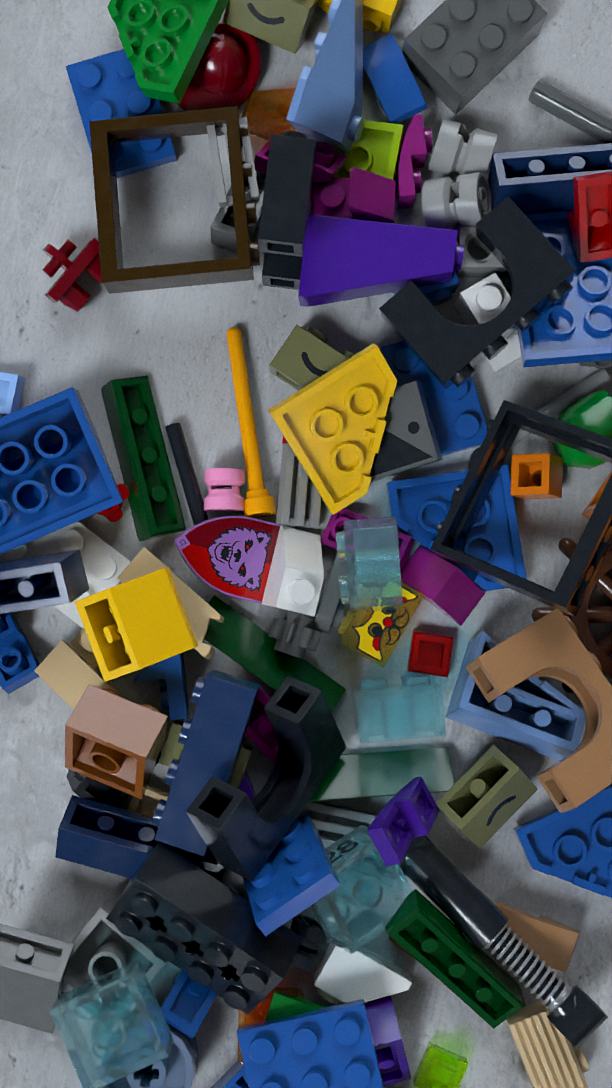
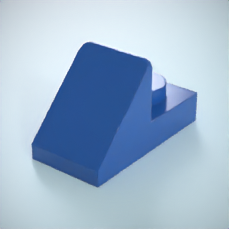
M184 652L143 668L134 678L133 682L166 678V686L160 687L162 711H169L170 720L188 718L190 712Z
M180 969L156 1017L192 1039L196 1035L217 994L206 986L193 982Z

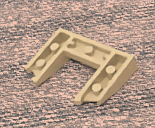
M144 547L117 578L124 583L168 566ZM170 569L198 646L194 649L209 660L215 648L203 642L210 620L223 623L224 617ZM84 628L70 643L61 640L34 670L73 709H75L89 684L100 689H111L122 698L129 700L110 681L104 682Z

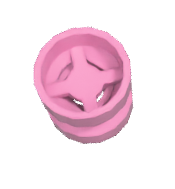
M234 468L205 469L204 482L208 485V495L204 498V511L219 513L244 512V498L240 494L241 486L245 484V470Z

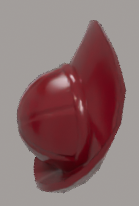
M223 22L218 23L180 104H176L184 111L235 106L240 108L254 91L261 73V53L255 36Z

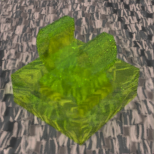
M428 1042L413 1078L414 1086L418 1088H459L469 1064L467 1058Z

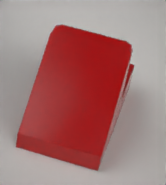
M612 171L573 177L574 210L567 211V219L578 261L588 262L612 258Z

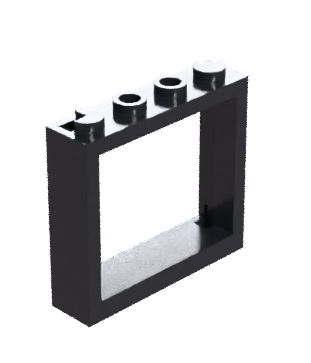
M503 400L495 419H489L487 435L481 447L475 449L471 455L469 471L463 483L458 485L452 494L451 508L445 520L440 522L435 528L438 534L430 549L448 562L576 617L612 543V474L555 591L460 550L520 429L612 463V439Z

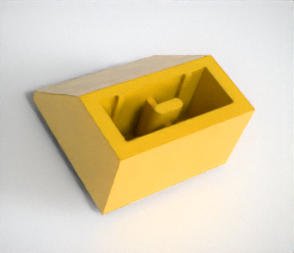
M169 566L75 601L104 682L140 670L198 646Z

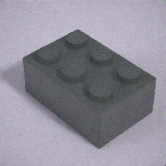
M445 0L404 39L402 54L410 70L456 115L539 35L547 12L535 0Z

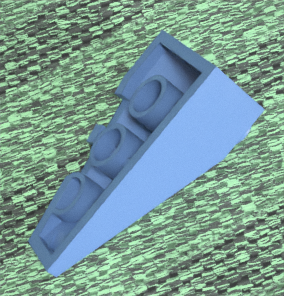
M333 0L328 14L330 28L328 32H319L314 42V48L316 49L313 67L304 65L286 120L298 132L305 134L309 139H316L317 143H326L333 148L350 152L353 141H359L364 127V118L361 117L363 0Z

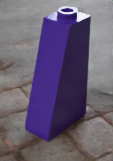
M308 214L298 292L300 306L311 307L398 292L410 281L416 287L451 282L453 270H461L464 245L456 244L458 230Z

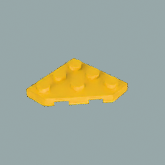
M375 344L366 347L268 410L332 515L368 493L372 478L370 472L375 453L378 454L387 422L384 419L390 397H393L397 379L380 349Z

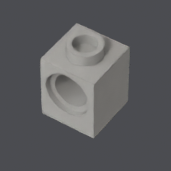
M459 227L456 244L464 245L461 270H455L457 277L486 278L496 272L499 278H503L506 269L476 236V227ZM474 245L480 246L485 250L487 258L476 260L469 255L467 248Z

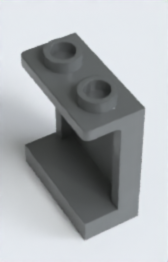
M0 923V1019L53 1034L66 997L65 992L62 991L63 982L73 954L74 944Z

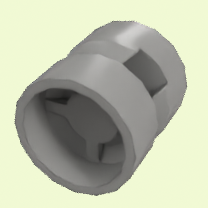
M443 118L428 170L450 176L454 171L458 172L459 175L483 172L486 175L498 134L478 128L469 133L464 124Z
M483 172L459 175L456 182L450 177L426 180L423 184L422 211L427 227L455 230L458 223L462 227H476V223L492 210L490 186Z

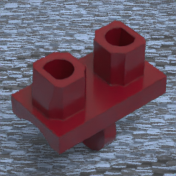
M95 238L87 243L72 262L68 258L77 247L68 239L59 250L50 244H47L43 249L46 255L51 258L42 269L46 275L52 278L60 267L65 270L45 294L53 303L59 301L71 310L79 312L91 295L75 282L78 276L84 270L99 284L102 283L99 241Z

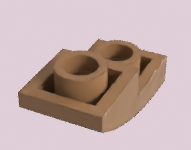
M498 901L495 903L509 918L506 927H511V933L517 932L516 938H522V944L528 943V950L534 949L533 955L538 954L539 961L545 960L544 966H551L552 969L563 972L568 970L580 931L544 915L536 917L504 902Z

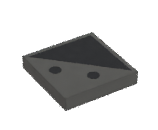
M413 381L396 387L393 397H390L384 419L387 422L378 454L375 453L371 468V482L443 460L421 381Z

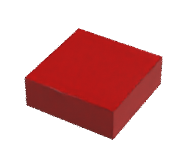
M412 631L407 672L448 677L453 637Z

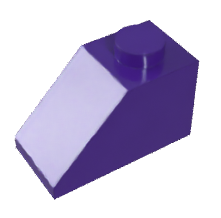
M391 995L365 1002L384 1086L412 1079Z

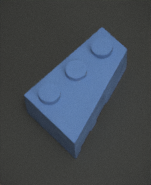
M481 631L468 642L445 717L555 760H562L572 753L580 743L586 720L585 711L546 680L542 682L537 677L521 682L488 703L466 669V666L473 660L496 646L491 642L492 638L484 631Z

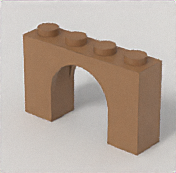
M555 609L480 655L466 666L467 671L488 703L529 678L541 676L563 682L580 699L586 717V728L581 743L568 756L536 776L560 813L577 808L612 784V686L602 673V667L598 658L592 652L587 651L579 639L577 628L569 617L564 616L560 610Z

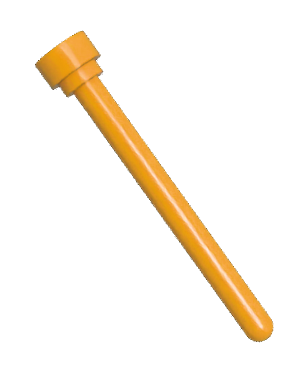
M230 327L226 332L249 489V491L245 492L244 516L252 518L265 517L276 514L274 496H270L269 489L264 487L242 332L238 327Z

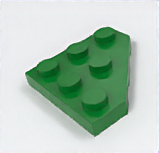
M229 0L110 1L107 8L116 24L119 38L136 74L134 76L138 86L146 97L180 104Z

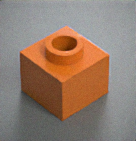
M552 453L512 455L510 495L524 500L562 498L563 458Z

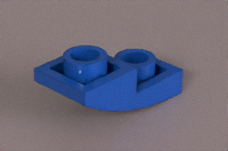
M392 33L363 47V69L389 123L398 124L427 109L422 93Z
M12 612L0 614V685L5 692L10 694L38 678L39 675L34 670L40 665L28 639Z

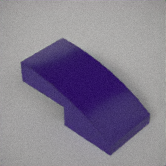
M422 776L414 778L395 794L378 813L367 830L386 866L401 863L413 838L428 835L440 812Z

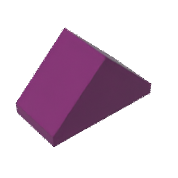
M421 545L405 564L400 577H396L460 626H462L485 594L458 567Z

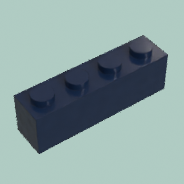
M612 143L493 153L488 176L492 209L509 196L524 214L574 210L573 177L612 171Z
M80 549L0 562V614L69 604L89 590Z
M212 669L206 675V679L198 678L191 697V702L197 704L193 720L185 719L178 738V743L184 744L180 760L173 758L165 779V783L172 786L167 801L160 799L152 820V824L159 826L154 840L201 856L205 855L208 846L189 818L186 810L212 776L230 784L258 697L260 684Z
M72 795L58 828L55 857L131 879L159 842L154 840L159 826L152 824L153 817ZM164 843L222 882L225 867L218 864L209 848L205 855L201 856Z

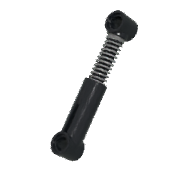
M426 835L413 838L402 862L394 866L405 876H408L480 950L484 947L485 949L490 947L492 949L491 954L496 953L498 955L496 960L501 958L503 960L502 966L507 964L509 966L507 970L515 972L513 977L518 975L520 977L519 982L524 981L526 983L524 988L530 987V994L535 992L537 994L536 999L541 998L543 1000L541 1004L545 1005L549 1012L547 1018L579 1049L608 1018L607 1014L579 986L569 987L568 983L562 982V977L556 978V971L550 972L551 966H544L545 960L539 961V955H533L534 949L528 950V943L522 944V938H516L517 932L511 933V927H506L509 918L477 889L435 847Z

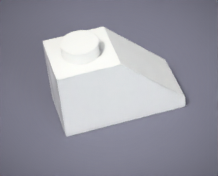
M495 272L460 292L455 302V307L466 325H479L497 317L505 309L511 297ZM517 329L505 339L508 345L491 360L487 358L494 372L521 358Z
M280 525L262 605L315 617L324 579L320 535Z
M339 931L335 934L313 974L314 986L318 987L317 993L336 1005L340 1001L344 1003L362 999L365 1002L407 991L412 984L409 971Z

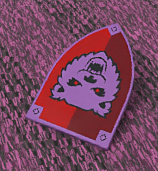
M222 516L194 525L174 540L186 565L206 585L222 594L262 604L280 525L246 516Z

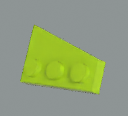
M364 120L361 137L358 142L353 141L350 152L334 148L335 151L347 156L345 164L335 174L334 178H350V169L356 167L395 180L405 132L404 126L401 124Z

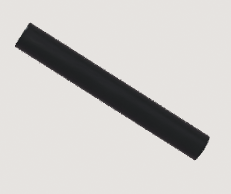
M173 423L167 425L165 429L193 525H197L209 520L207 511H204V501L181 423Z

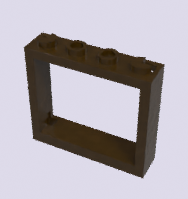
M237 106L89 121L101 281L109 294L254 280L253 266L260 265V252L258 241H251L250 226H257L255 201H246V187L249 186L248 177H252L251 163L244 161L242 137L249 136L248 121L245 124H239L240 116ZM223 124H226L237 257L124 268L114 143L208 134L206 126L215 125V128H221Z

